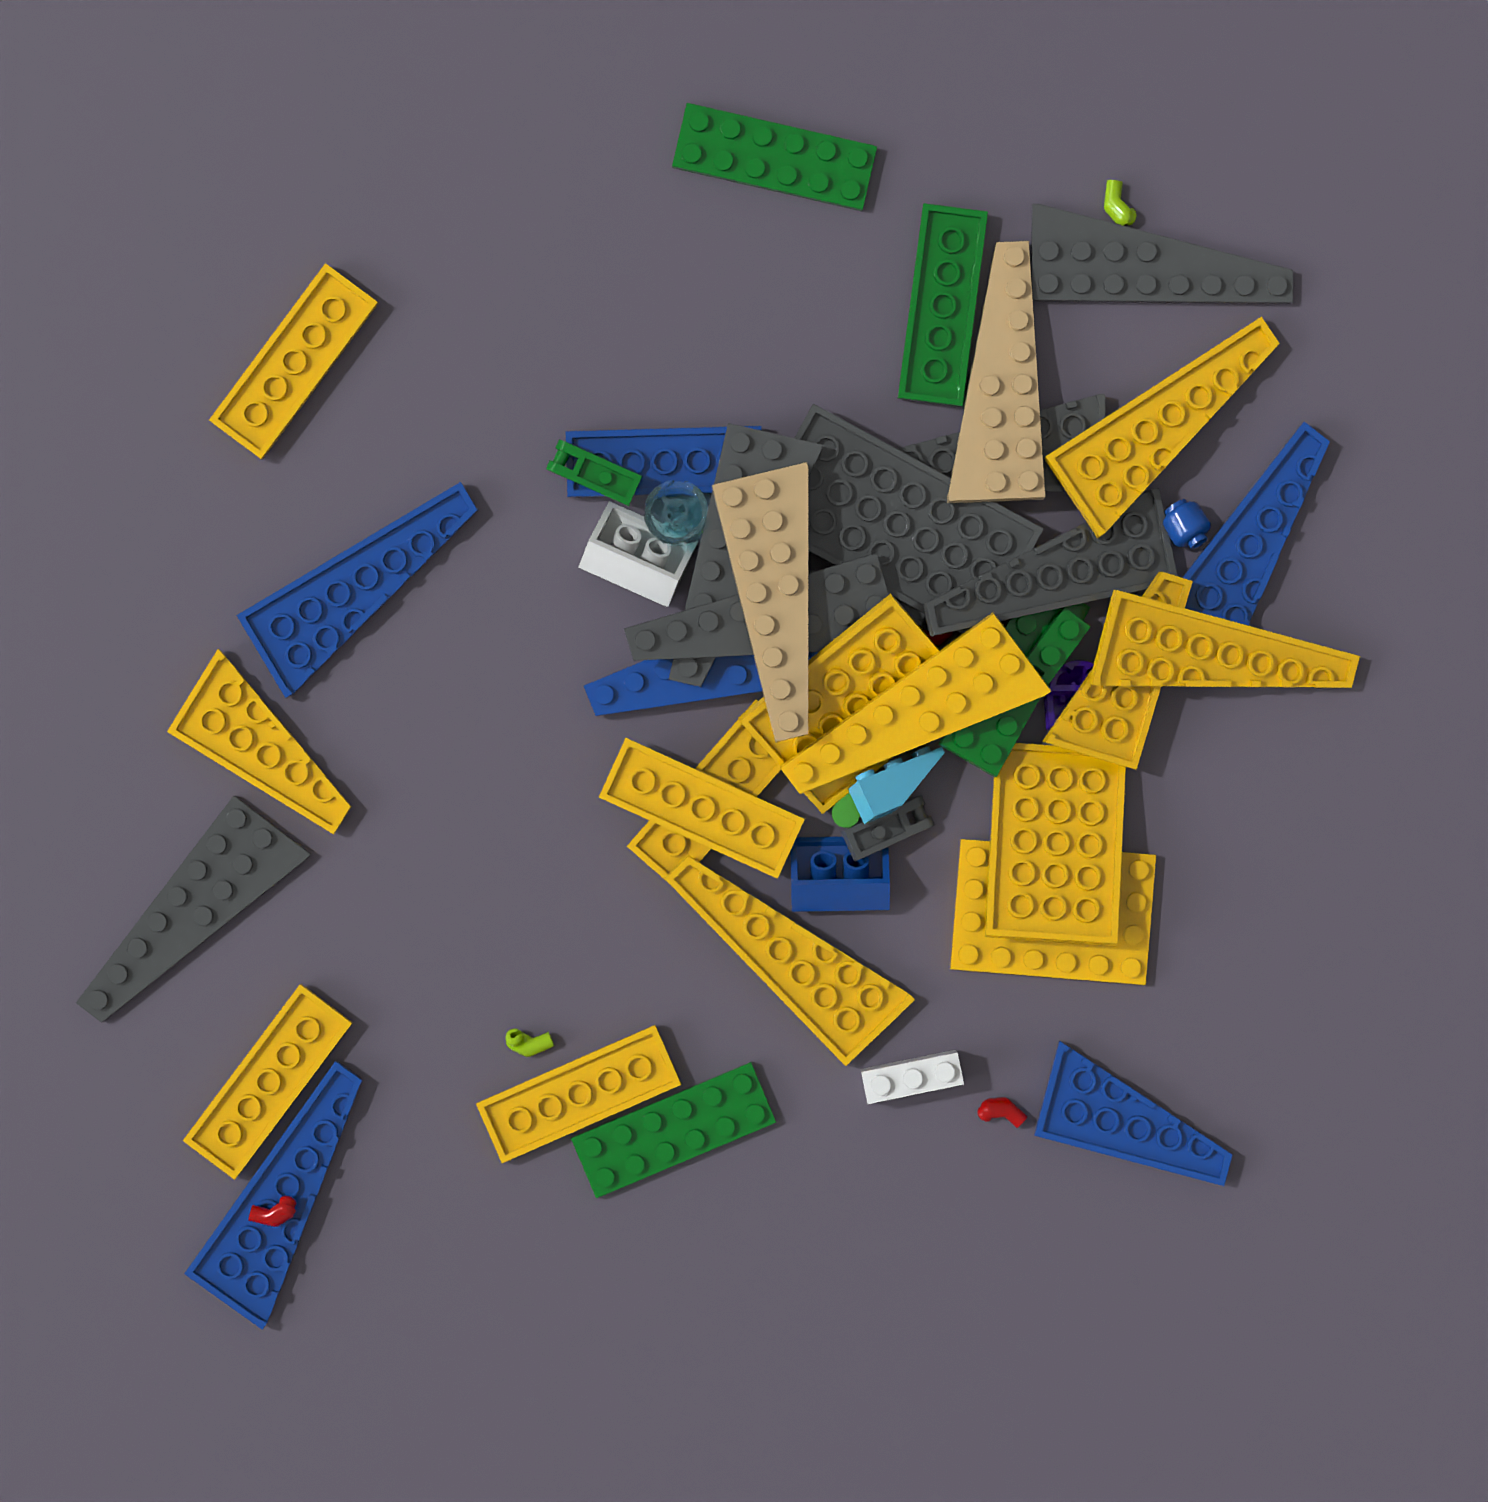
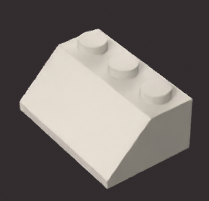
M609 501L587 543L579 568L668 607L698 540Z

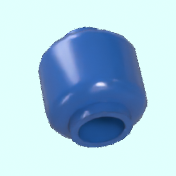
M1182 499L1164 511L1163 526L1177 547L1189 546L1191 549H1195L1207 541L1206 534L1211 528V523L1197 502H1187L1186 499Z

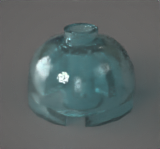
M671 480L655 487L645 502L644 521L651 534L663 544L673 547L689 546L698 541L702 536L707 521L706 516L709 507L702 491L687 481L675 482Z

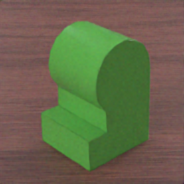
M850 792L839 800L831 811L834 822L844 828L854 826L860 818Z

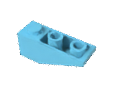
M928 746L911 754L913 759L903 762L902 758H898L885 764V770L875 774L874 770L871 769L856 776L857 782L848 790L864 825L892 814L901 807L945 753L943 747L931 751Z

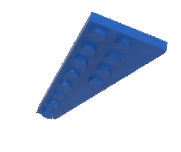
M1306 422L1299 426L1182 577L1193 581L1185 609L1249 626L1256 606L1277 563L1279 554L1292 529L1294 520L1304 502L1313 477L1330 443L1329 440Z
M461 482L236 615L285 698L292 696L478 511Z
M808 652V660L818 652ZM754 655L716 657L702 687L669 680L673 659L644 660L584 685L596 716L762 692Z
M337 1060L184 1273L262 1330L268 1323L363 1080ZM282 1196H290L296 1201V1207L294 1208L296 1212L293 1218L278 1227L248 1221L252 1205L271 1209L276 1204H279V1199Z

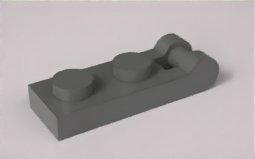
M922 795L905 802L892 814L865 825L861 822L841 831L853 860H860L934 826L932 817L927 816L923 807L925 801ZM910 811L912 812L913 817L916 821V823L910 825L909 820L905 814Z

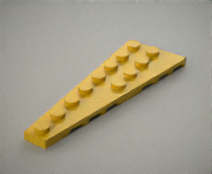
M1262 316L1045 456V461L1097 538L1103 536L1280 344Z
M1113 590L1089 684L1095 686L1352 688L1360 656L1123 591Z
M992 612L783 763L780 769L799 794H802L1043 697L1050 693L1051 689L995 613Z
M687 856L665 877V880L845 1066L915 1000L905 990L690 856Z

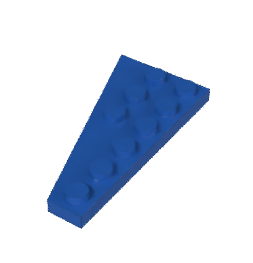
M1059 1040L1034 1136L1225 1186L1233 1156L1230 1152Z

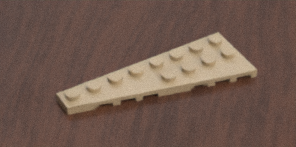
M1029 241L996 242L947 503L1044 500L1045 498Z
M805 462L712 485L775 743L808 735V465Z

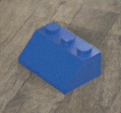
M797 837L791 849L792 912L890 910L889 848L886 847L854 861L843 837Z

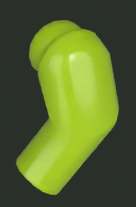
M1107 180L1104 199L1105 212L1116 224L1132 225L1136 220L1137 214L1133 208H1129L1121 199L1123 182Z
M514 1028L510 1029L505 1036L508 1048L524 1057H531L555 1047L549 1032L532 1038L519 1029Z

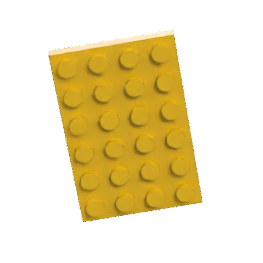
M890 593L808 660V735L775 743L764 697L739 716V721L773 760L781 766L936 654L940 649ZM893 757L804 792V794L823 814L849 793L848 789L857 782L856 776L871 769L874 772L877 771Z
M1015 743L999 774L993 778L985 937L1101 945L1118 944L1126 767L1055 745Z
M960 839L950 969L1146 985L1156 855L1122 852L1117 945L985 937L990 841Z

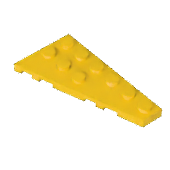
M1158 572L1142 597L1185 608L1193 581L1165 572ZM1091 670L1042 742L1137 770L1161 687L1095 686L1089 684Z
M217 649L167 732L325 830L335 834L352 806L220 649Z

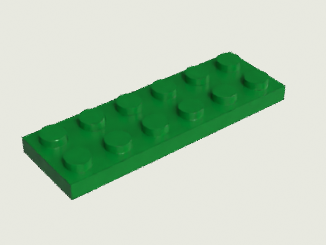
M686 103L672 168L863 211L877 146Z
M923 203L897 399L958 407L963 406L988 216L987 211Z
M1081 603L1067 606L1066 608L1081 620H1084L1091 607ZM1062 608L1008 619L1004 627L1027 656ZM1040 698L943 736L938 745L987 774L997 777Z
M749 1062L573 1136L571 1140L596 1198H599L776 1123V1119L752 1062Z

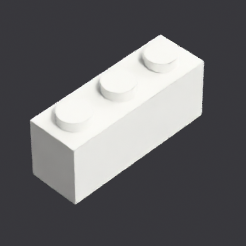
M956 1050L860 1069L868 1104L964 1085L958 1052Z

